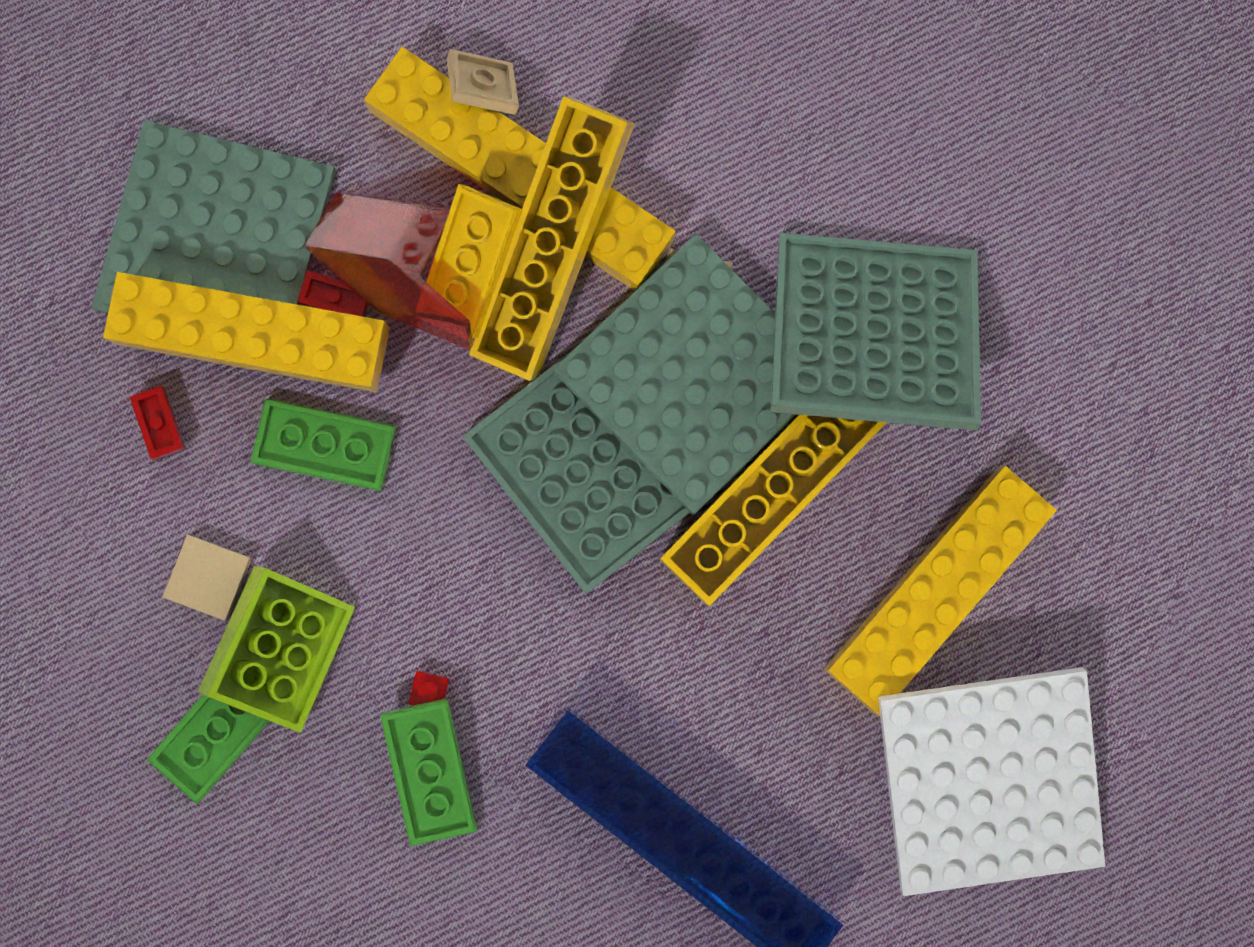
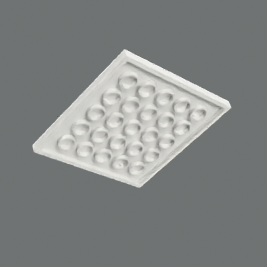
M1083 667L878 697L900 890L903 896L1105 867L1087 671Z

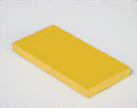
M458 184L416 313L471 338H478L522 209L468 186Z

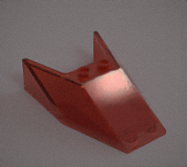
M335 193L307 240L305 248L379 313L471 350L473 341L470 320L421 278L424 267L440 241L451 205Z

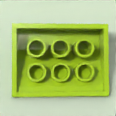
M254 566L198 692L301 733L355 607L272 570Z

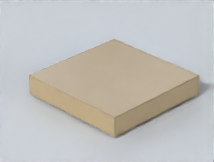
M450 49L447 56L451 101L516 115L519 103L513 63Z
M187 534L163 598L228 621L252 558Z

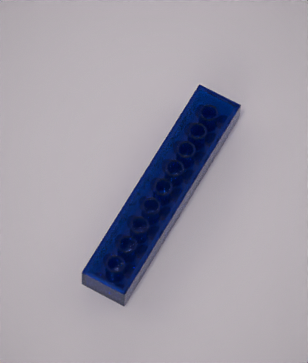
M571 708L566 711L525 765L756 947H828L844 926L835 914Z

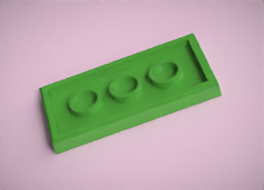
M265 398L250 463L382 492L397 427Z
M202 695L148 757L147 761L192 801L199 804L271 721Z
M448 698L382 712L380 718L410 846L477 832L476 819Z

